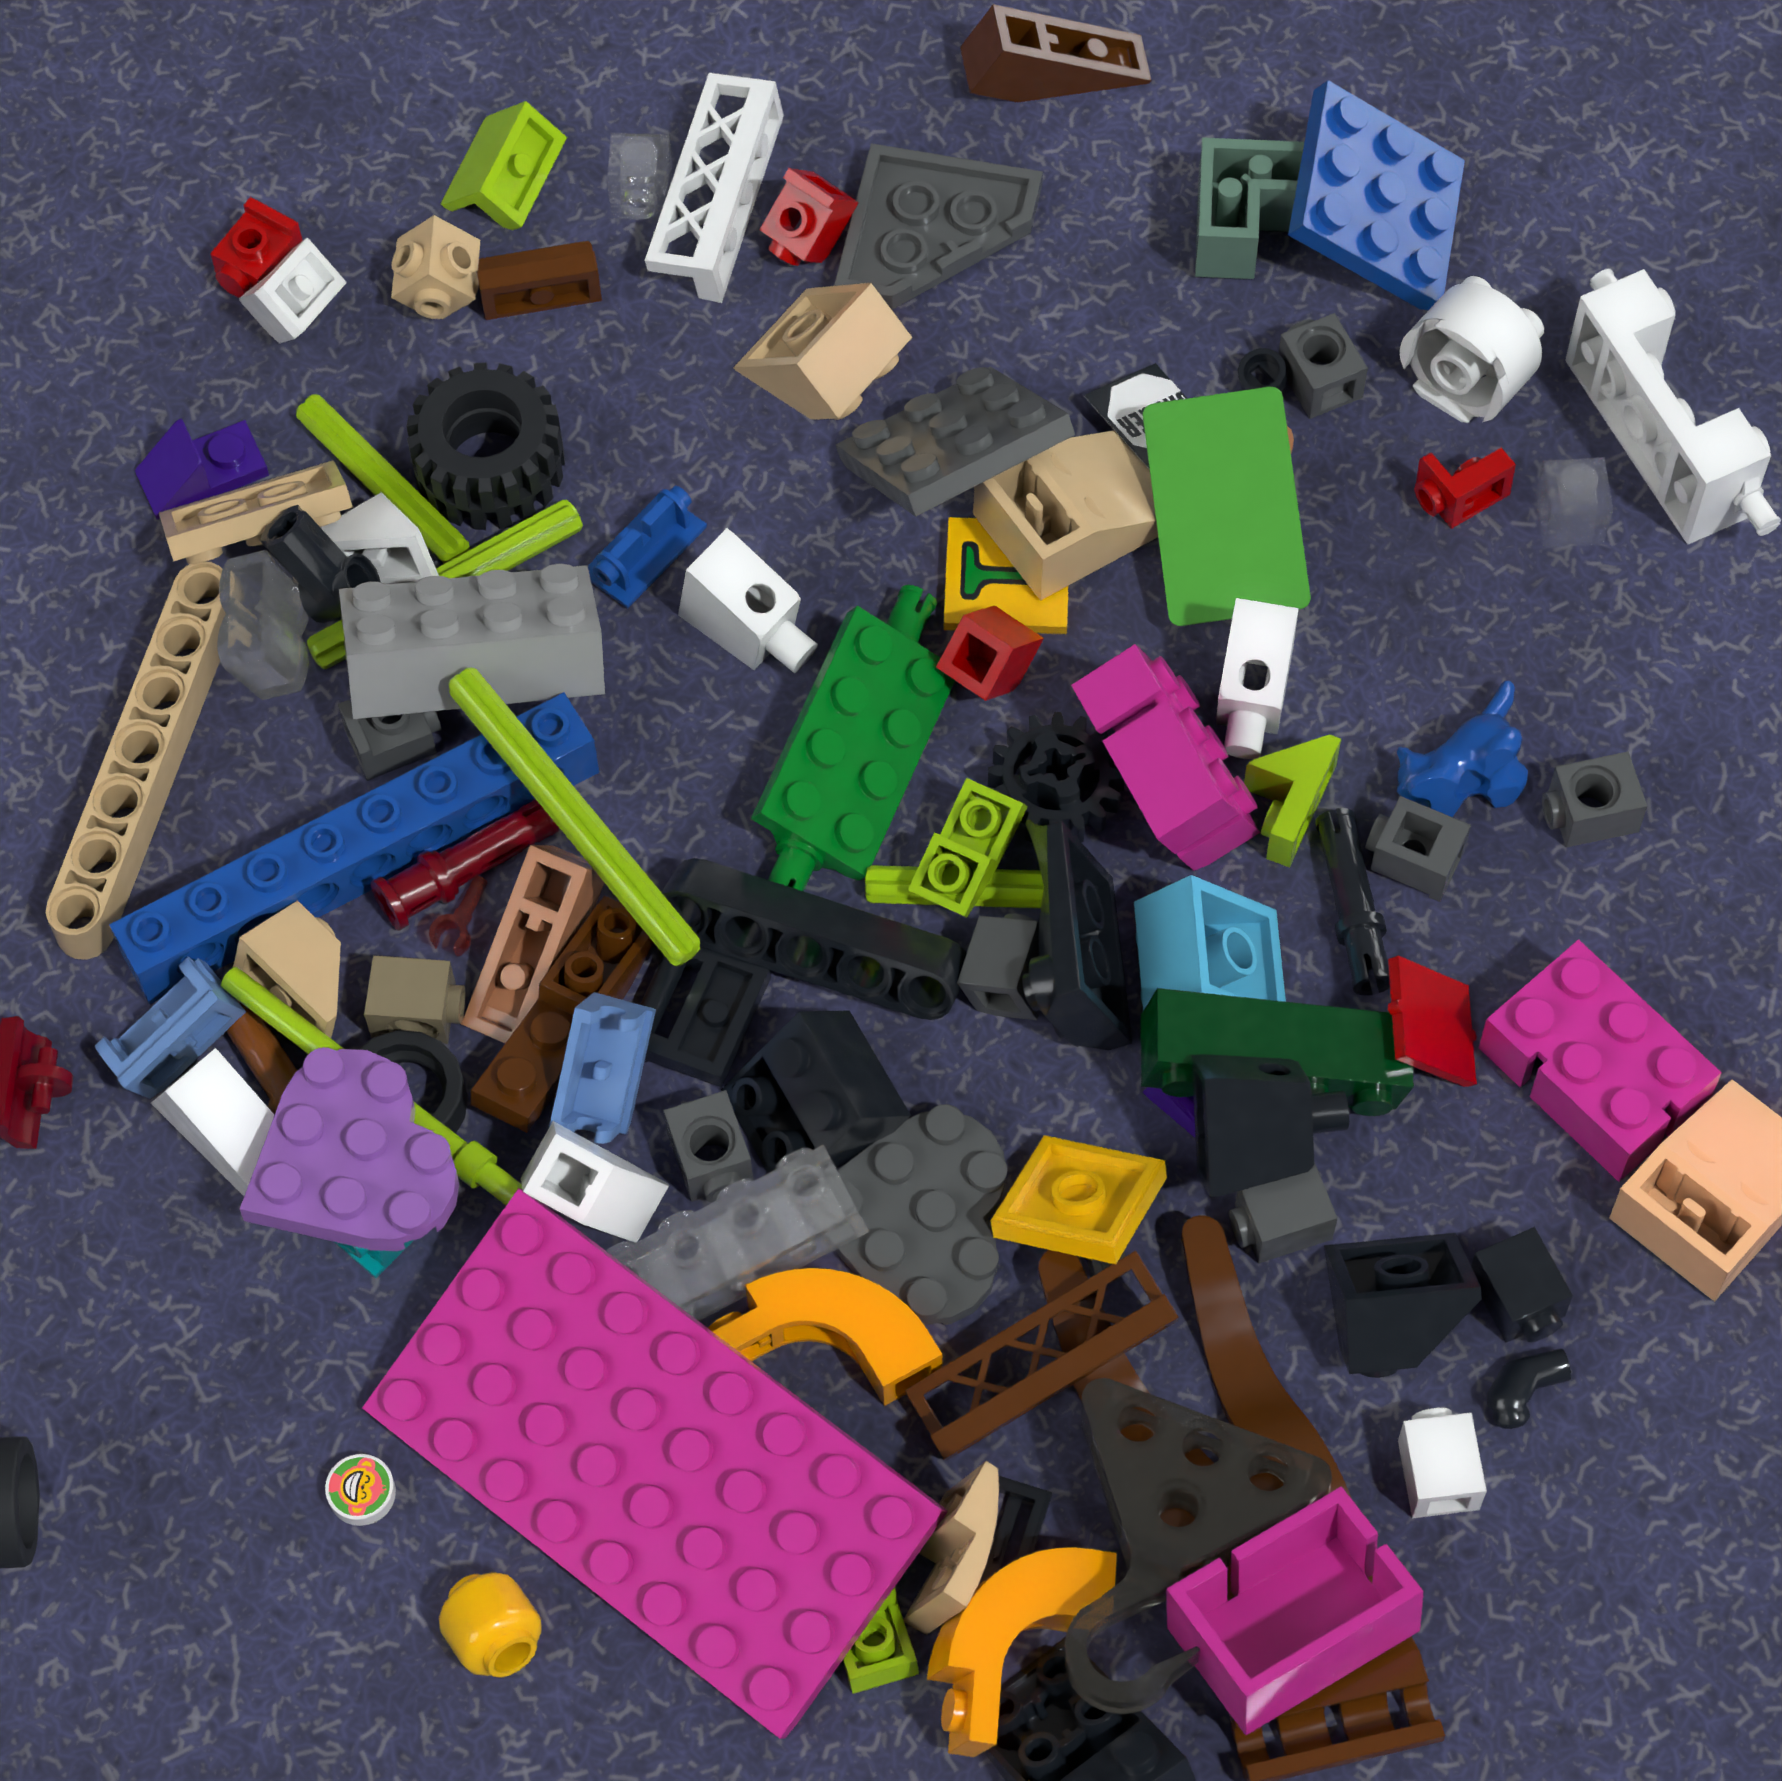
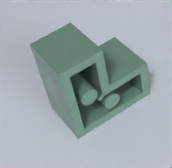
M1202 138L1198 179L1195 277L1254 279L1259 231L1289 232L1304 142Z

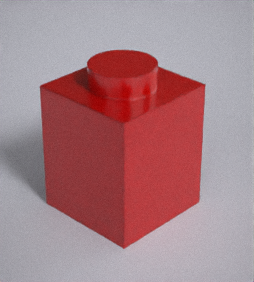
M990 606L962 616L936 668L987 701L1015 690L1021 683L1044 638L997 606Z

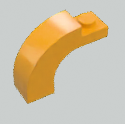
M793 1269L777 1272L752 1281L745 1285L747 1304L750 1311L744 1315L740 1312L726 1314L708 1327L709 1330L750 1361L780 1346L794 1342H819L840 1349L861 1367L884 1406L906 1395L905 1390L942 1368V1353L922 1321L908 1305L887 1289L866 1278L832 1269Z
M1069 1547L1048 1549L1024 1556L1006 1565L979 1584L968 1606L943 1624L933 1646L927 1680L953 1684V1689L950 1688L944 1697L941 1712L942 1729L949 1732V1754L976 1757L997 1744L1003 1663L1011 1643L1020 1632L1032 1629H1049L1069 1633L1093 1634L1113 1622L1117 1553Z

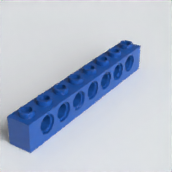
M564 692L516 716L573 786L600 772L595 741ZM483 734L132 912L109 924L125 962L150 1005L160 1000L185 976L179 965L187 957H190L194 962L199 958L205 961L213 971H216L235 961L239 937L297 900L314 917H320L371 891L372 880L380 876L387 880L418 863L417 856L422 852L435 850L440 853L449 847L451 848L495 821L517 811L535 798Z

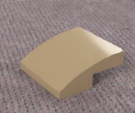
M985 1461L944 1494L939 1504L948 1510V1513L919 1552L936 1564L903 1620L926 1635L968 1606L986 1566L994 1538L999 1499L998 1468L991 1463Z

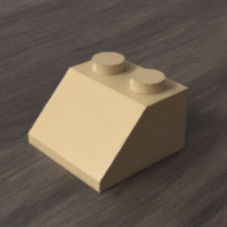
M872 283L807 288L734 366V369L811 420H840L858 408L863 400L862 392L874 379L884 376L896 366L899 361L897 354L911 340L912 336Z

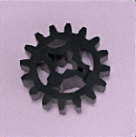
M1054 712L1051 725L1045 726L1042 725L1036 715L1029 716L1028 732L1024 734L1019 729L1011 726L1007 730L1008 746H994L993 764L995 766L988 767V787L1028 806L1020 823L1025 824L1030 819L1036 825L1045 826L1063 821L1081 842H1084L1085 826L1089 824L1092 828L1102 832L1106 828V812L1118 813L1121 798L1119 792L1124 791L1125 781L1103 743V740L1108 738L1107 731L1102 734L1096 731L1089 735L1086 733L1087 718L1080 716L1073 726L1064 725V718L1061 712ZM1031 755L1032 759L1030 763L1020 766V764ZM1018 767H1019V774H1018V775H1015V773H1016V771H1017V769H1018ZM1098 782L1092 795L1082 803L1080 799L1082 792L1092 789L1093 784ZM1026 826V840L1032 842Z

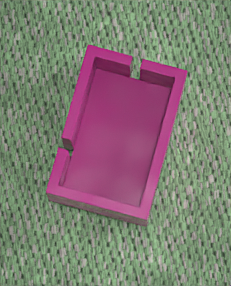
M1134 644L1071 685L1096 731L1102 734L1111 727L1114 729L1115 733L1104 739L1103 743L1157 840L1172 853L1177 854L1179 859L1193 871L1213 863L1260 833L1249 814L1258 808L1253 796L1240 777L1236 776L1233 778L1228 768L1222 762L1229 757L1228 753L1214 730L1209 725L1204 727L1194 712L1200 705L1189 685L1181 675L1177 677L1174 675L1169 665L1161 656L1151 660Z
M1579 939L1486 1019L1479 1044V1049L1520 1088L1529 1081L1536 1057H1538L1544 1064L1538 1068L1530 1098L1618 1182L1656 1150L1661 1144L1664 1134L1670 1136L1711 1099L1722 1073Z
M1342 1486L1231 1551V1592L1235 1597L1227 1601V1567L1220 1558L1167 1588V1629L1245 1735H1248L1420 1631L1424 1591L1387 1544L1377 1549L1378 1532ZM1371 1575H1373V1582H1372V1583H1371V1581L1368 1579V1577H1370Z

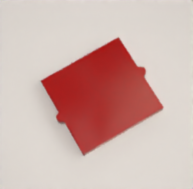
M1399 955L1388 959L1391 1002L1388 1003L1387 1007L1393 1021L1395 1060L1463 1087L1477 1085L1473 1041L1477 1039V1035L1474 1029H1472L1469 985Z

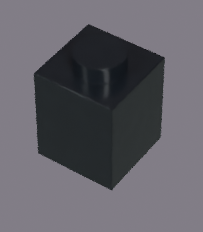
M1535 1227L1475 1253L1471 1267L1481 1286V1298L1506 1343L1523 1335L1527 1342H1536L1550 1336L1562 1327L1563 1321L1561 1318L1566 1316L1573 1294Z

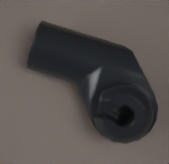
M1562 1348L1514 1359L1502 1366L1487 1393V1406L1493 1409V1420L1497 1426L1503 1429H1513L1525 1425L1530 1418V1412L1526 1403L1530 1401L1535 1389L1571 1380L1569 1361Z

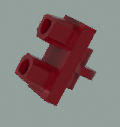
M19 1016L1 1018L0 1138L15 1148L37 1149L41 1115L50 1112L52 1098L67 1096L72 1092L74 1076L70 1071L56 1066L58 1050L51 1048L52 1041L47 1037L27 1030L24 1026V1020Z

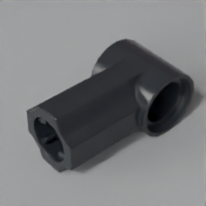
M299 505L281 511L279 516L265 527L260 542L299 583L298 593L302 607L315 622L324 624L342 617L339 589L355 588L366 582H381L377 569L367 557L358 553L346 556Z

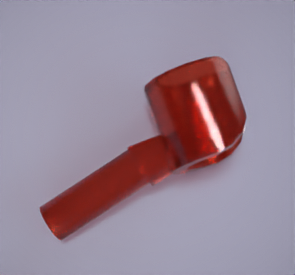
M481 876L473 878L454 913L441 915L430 925L429 937L435 949H437L440 943L441 935L449 929L460 930V936L453 947L455 955L457 957L461 956L469 949L472 939L467 927L488 884L486 879Z

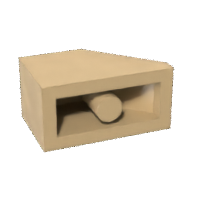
M297 900L239 937L233 967L241 969L328 1037H332L337 1017L341 942L336 938L335 933L327 922L319 917H314Z

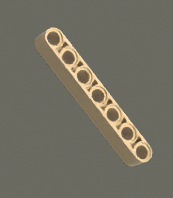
M212 562L189 564L180 570L174 580L46 907L48 923L59 947L66 955L75 959L87 960L99 956L107 950L114 938L109 924L122 917L235 624L238 609L227 573L219 565ZM216 597L209 603L196 604L204 598ZM196 649L190 655L176 656L183 650ZM176 701L169 708L163 710L155 709L161 703ZM156 754L148 762L134 763L140 756ZM135 808L128 816L113 818V815L121 809ZM114 862L112 867L104 872L91 873L92 869L100 863ZM82 917H93L86 926L78 929H69V926L75 920Z

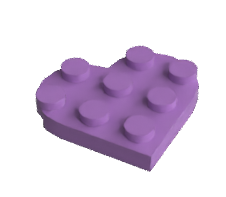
M318 1048L310 1052L304 1060L303 1067L294 1074L281 1096L240 1206L243 1221L378 1251L406 1249L405 1242L422 1238L434 1227H436L437 1232L440 1231L456 1207L459 1180L448 1141L443 1136L414 1123L416 1110L405 1070L399 1064L368 1050Z

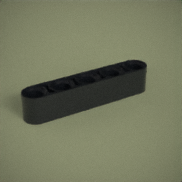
M692 858L684 860L676 867L661 892L699 937L700 947L907 1015L926 1020L942 1018L951 1010L961 989L957 982L967 953L958 943L946 937L704 859Z

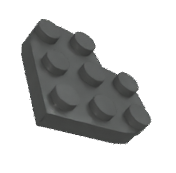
M938 1105L930 1112H921L907 1119L894 1133L871 1144L797 1200V1207L855 1275L866 1278L896 1295L909 1306L924 1325L943 1323V1325L953 1324L974 1313L991 1294L993 1282L998 1271L999 1254L996 1248V1240L993 1238V1234L986 1221L999 1207L1003 1190L1006 1186L1007 1165L1004 1152L993 1133L973 1117L964 1115L953 1105Z

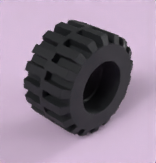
M487 362L473 363L474 370L463 372L461 366L449 370L448 380L443 382L439 378H435L427 385L429 396L418 395L413 403L415 415H408L406 427L409 437L407 441L418 489L423 497H428V502L438 512L441 513L446 508L449 522L461 526L465 517H469L475 530H486L487 520L497 519L499 529L512 527L511 515L519 513L523 520L535 515L534 502L536 500L546 507L553 499L551 485L556 487L561 485L563 479L562 466H565V454L556 405H552L550 393L544 385L536 387L535 378L527 372L523 371L518 376H515L512 366L500 363L497 370H489ZM482 433H502L516 439L509 448L489 457H471L456 451L467 439Z

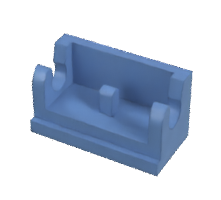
M187 957L179 965L185 976L119 1039L114 1038L109 1041L106 1037H103L95 1045L97 1052L118 1077L117 1080L124 1089L151 1099L168 1087L246 1013L237 999L221 988V980L210 966L199 958L194 962L190 957Z
M596 992L592 993L575 1007L550 1125L554 1121L572 1132H575L577 1129L594 1132V1142L598 1144L611 1142L619 1133L627 1134L633 1116L656 1009Z

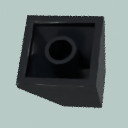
M1456 1233L1324 1245L1339 1348L1349 1374L1360 1373L1366 1377L1381 1378L1390 1376L1399 1369L1417 1368L1481 1300V1286Z

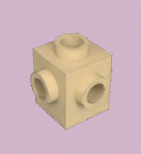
M435 215L397 238L396 252L392 259L394 275L391 298L414 309L419 315L431 319H444L460 308L467 306L475 300L479 288L477 271L480 240Z

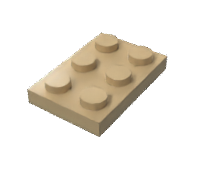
M333 460L159 512V516L173 561L186 558L188 564H197L217 558L223 553V546L245 540L247 546L262 545L260 539L265 527L274 521L281 511L292 506L299 505L320 527L338 521L342 517L340 511L353 508L346 483Z

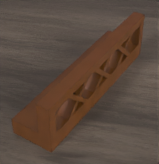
M1134 1251L1119 1260L1116 1265L1112 1264L907 1388L905 1392L930 1432V1437L942 1457L947 1461L1178 1322L1179 1317L1166 1295L1160 1291L1137 1251ZM1132 1270L1149 1298L1150 1303L1125 1318L1101 1312L1107 1285ZM1098 1291L1093 1310L1075 1305ZM1065 1311L1091 1318L1086 1341L1067 1353L1043 1347L1049 1320ZM1098 1320L1114 1324L1095 1336ZM1040 1326L1035 1345L1017 1340ZM1005 1346L1033 1353L1028 1376L1010 1388L985 1382L992 1354ZM1041 1355L1056 1358V1360L1037 1371ZM982 1361L977 1380L959 1375ZM947 1381L975 1387L970 1411L943 1428L924 1395ZM983 1390L999 1393L980 1405Z

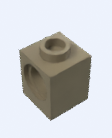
M373 955L364 1012L371 1038L396 1030L417 1031L448 1044L451 1023L462 1024L464 1018L465 986L456 985L450 961Z

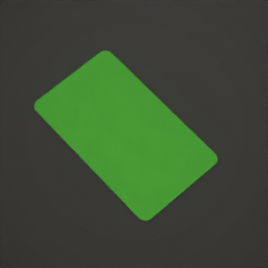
M1264 387L1148 405L1143 411V421L1170 621L1174 625L1185 626L1232 619L1236 598L1299 608L1298 610L1308 606L1311 600L1284 401L1281 391L1276 387Z

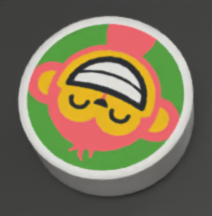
M355 1454L342 1459L331 1469L326 1480L325 1492L332 1511L339 1519L351 1525L362 1526L377 1522L389 1512L395 1500L396 1487L392 1474L383 1461L371 1455Z

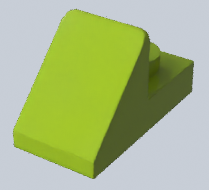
M1329 734L1256 758L1246 765L1244 784L1248 790L1273 800L1261 829V835L1269 837L1266 859L1290 868L1337 766L1341 743L1340 738Z

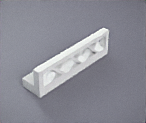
M709 73L645 258L648 271L693 277L700 299L722 303L784 116L775 81ZM719 95L746 98L743 108L723 119L715 110ZM723 137L730 146L728 154L706 166L699 156L701 149ZM707 184L714 193L712 201L690 213L683 204L685 195ZM690 231L698 240L693 257L666 253L671 241Z

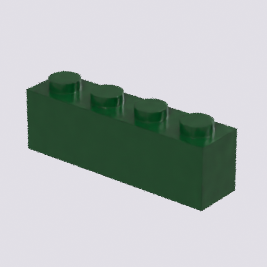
M1157 988L1141 1014V1087L1161 1088L1165 1094L1170 1096H1193L1192 1055L1200 1054L1280 1058L1298 1061L1310 1080L1312 1094L1343 1090L1346 1094L1348 1107L1353 1108L1355 1113L1363 1116H1380L1389 1113L1391 1110H1396L1414 1087L1413 1066L1395 1060L1392 1015L1389 1012Z

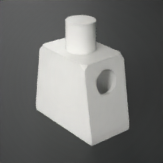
M728 528L686 569L678 616L751 669L755 670L769 654H772L793 673H796L807 663L818 646L815 641L795 626L801 601L798 593Z
M1236 598L1216 724L1227 726L1224 747L1231 756L1243 759L1259 758L1264 733L1278 734L1299 608ZM1247 663L1268 667L1264 688L1254 691L1243 686Z

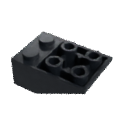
M1069 1636L1001 1685L997 1744L984 1751V1753L1005 1781H1196L1187 1757Z

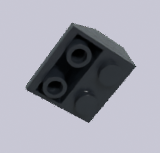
M850 1010L798 1012L721 1089V1091H727L735 1116L781 1196L845 1165L874 1142L894 1133L911 1116Z

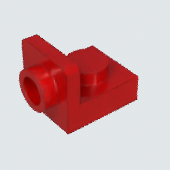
M1499 448L1482 459L1480 457H1473L1467 460L1451 476L1432 453H1429L1419 459L1415 494L1426 513L1431 516L1439 514L1452 529L1510 495L1516 464L1502 448Z

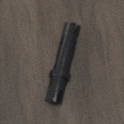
M1347 808L1336 809L1341 832L1335 833L1329 810L1316 818L1315 825L1319 832L1334 894L1335 906L1339 916V921L1335 924L1338 943L1346 947L1353 980V991L1359 995H1373L1368 976V970L1372 969L1378 991L1382 993L1390 989L1388 959L1382 940L1387 929L1384 916L1375 910L1374 899L1360 846L1356 815L1353 810Z

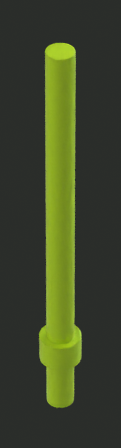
M233 967L223 977L221 988L307 1054L318 1048L344 1049L238 967ZM414 1102L416 1110L414 1123L443 1136L448 1141L458 1178L471 1188L481 1186L504 1205H507L518 1188L522 1189V1184L496 1165L497 1156L477 1141L467 1143Z

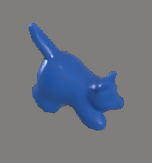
M1508 680L1501 683L1482 714H1478L1462 723L1447 742L1437 749L1421 754L1412 752L1406 747H1399L1397 749L1400 761L1397 776V793L1399 796L1450 817L1454 816L1468 797L1474 795L1484 796L1494 808L1507 807L1514 803L1523 792L1528 779V770L1519 762L1516 756L1520 751L1523 741L1521 732L1515 727H1511L1509 722L1504 719L1513 705L1514 684Z

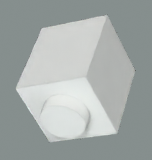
M1432 1408L1414 1414L1412 1420L1404 1421L1398 1444L1412 1518L1480 1510L1487 1490L1472 1413L1452 1415V1411L1448 1408Z

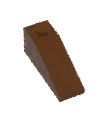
M995 4L990 7L960 46L969 92L971 94L1017 103L1144 85L1152 81L1142 38L1139 34Z

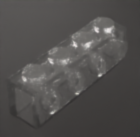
M822 1145L814 1150L810 1148L796 1150L782 1158L778 1162L776 1170L755 1181L744 1179L732 1183L718 1194V1200L695 1212L684 1210L675 1213L661 1222L658 1227L659 1231L636 1243L633 1241L618 1243L606 1251L697 1321H700L746 1297V1284L777 1272L799 1269L868 1233L869 1230L825 1146Z

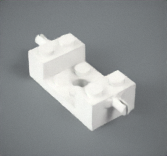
M1611 269L1598 272L1590 280V286L1594 291L1580 296L1565 361L1687 545L1747 518L1759 536L1769 534L1780 525L1781 519L1775 514L1763 496L1764 490L1761 487L1771 457L1770 447L1763 432L1756 426L1751 427L1739 408L1696 426L1690 406L1684 399H1677L1664 380L1661 365L1675 319L1674 305L1668 293L1663 288H1657L1644 269L1620 280L1616 279Z

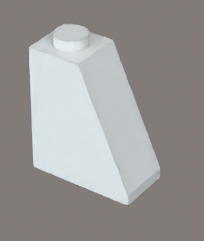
M215 1048L153 1100L151 1104L245 1196L274 1114Z

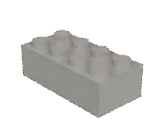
M553 564L545 567L543 570L512 573L506 570H491L480 576L459 578L428 576L420 579L418 582L397 584L366 582L355 588L339 589L353 719L461 709L451 697L448 683L455 675L460 674L461 671L469 667L475 668L480 672L505 704L550 700L563 692L568 698L605 694L602 634L587 565L573 567L568 564Z

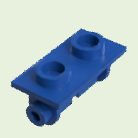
M676 485L670 490L662 489L588 565L591 583L628 609L707 528V523L688 511L687 507L692 503L688 493Z

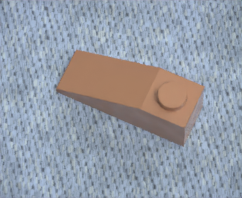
M530 845L461 1025L506 1043L539 999V983L592 913L603 888V880L584 858L553 845Z

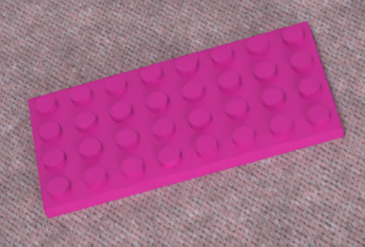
M519 1188L362 1407L363 1410L779 1739L786 1738L800 1721L948 1513V1510L565 1219Z

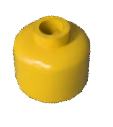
M495 1572L482 1575L472 1574L459 1580L451 1588L448 1599L444 1602L439 1615V1626L442 1635L461 1664L472 1674L492 1675L493 1677L501 1678L521 1670L533 1658L542 1631L540 1616L520 1586L509 1575Z

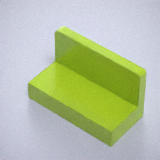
M527 101L487 116L469 147L441 205L453 212L475 203L500 226L510 230L521 228L567 137Z

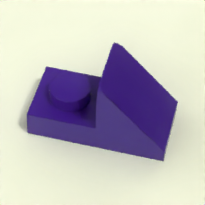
M178 419L135 469L137 478L156 520L160 519L159 512L223 494L269 476L267 465L245 420L192 440L183 419Z

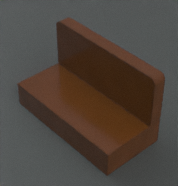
M589 241L480 258L478 262L477 275L485 320L602 301L595 251H593L592 244Z

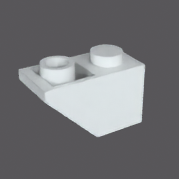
M554 1121L521 1177L522 1190L527 1195L583 1225L635 1243L638 1242L669 1187V1184Z

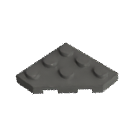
M871 143L856 199L859 204L852 214L834 286L872 283L891 310L897 308L1030 234L1042 189L1043 171Z

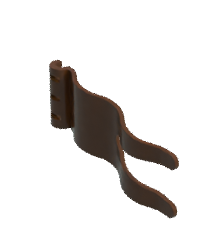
M1199 1215L1187 1220L1182 1228L1181 1239L1198 1328L1210 1374L1225 1416L1245 1452V1462L1233 1469L1216 1466L1202 1449L1163 1411L1137 1375L1126 1354L1111 1361L1073 1384L1101 1441L1124 1471L1149 1513L1176 1583L1220 1558L1227 1567V1601L1235 1597L1231 1592V1551L1341 1486L1350 1498L1351 1495L1323 1439L1286 1392L1261 1348L1248 1314L1222 1226L1218 1221L1209 1216ZM1048 1250L1039 1261L1038 1273L1047 1304L1088 1280L1078 1256ZM1096 1293L1091 1294L1075 1305L1093 1310L1097 1296ZM1063 1311L1051 1319L1062 1352L1067 1353L1086 1341L1091 1318ZM1098 1320L1095 1336L1109 1328L1111 1324ZM1373 1575L1368 1577L1371 1583L1373 1582ZM1413 1637L1407 1638L1274 1718L1285 1755L1283 1757L1269 1758L1262 1726L1245 1735L1230 1715L1232 1736L1245 1781H1279L1443 1742L1445 1740V1733L1441 1720H1435L1427 1692L1429 1679L1421 1653ZM1400 1690L1409 1727L1395 1730L1388 1709L1387 1692ZM1338 1705V1711L1347 1739L1346 1742L1332 1744L1326 1725L1324 1707Z

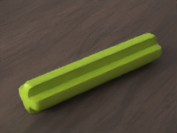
M881 865L868 867L865 876V896L870 903L938 905L908 891L918 867ZM996 869L975 906L1041 908L1044 889L1041 871Z

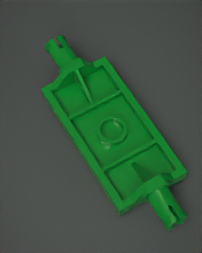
M914 585L902 586L886 623L859 606L847 612L751 817V820L771 831L777 843L775 850L779 856L768 880L804 891L812 872L819 871L821 868L836 870L846 877L860 881L865 878L868 867L872 866L955 682L954 679L936 668L941 657L918 644L931 612L934 611L937 605V600L930 593L926 594L923 603H918L923 593L922 588Z

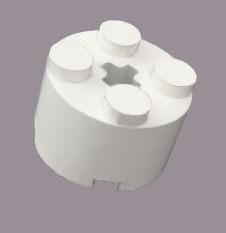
M1470 276L1461 284L1447 290L1405 335L1400 346V360L1403 369L1410 364L1418 380L1412 386L1420 397L1460 422L1468 423L1473 417H1484L1483 422L1492 420L1538 370L1542 358L1539 338L1544 333V326L1540 318L1533 311L1520 308L1507 296L1493 289L1484 279Z

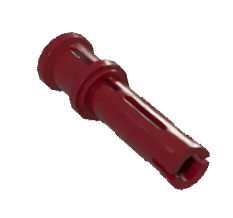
M533 799L517 811L495 821L451 848L449 847L440 853L435 850L422 852L417 856L418 863L387 880L381 876L372 880L371 888L386 917L393 927L400 931L409 925L408 918L438 901L445 905L453 901L455 895L459 893L458 887L519 854L530 845L559 832V827L538 801Z

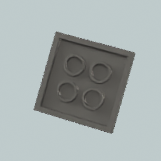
M990 366L988 368H974L964 372L957 378L956 384L936 394H923L911 399L906 403L903 411L885 420H873L858 426L852 432L851 437L835 444L841 461L847 469L916 517L1074 436L1075 432L1067 412Z

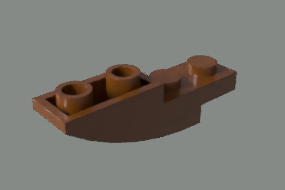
M604 895L539 983V999L471 1089L472 1106L528 1133L552 1098H556L575 1007L594 992L623 1000L653 944V941L622 903Z

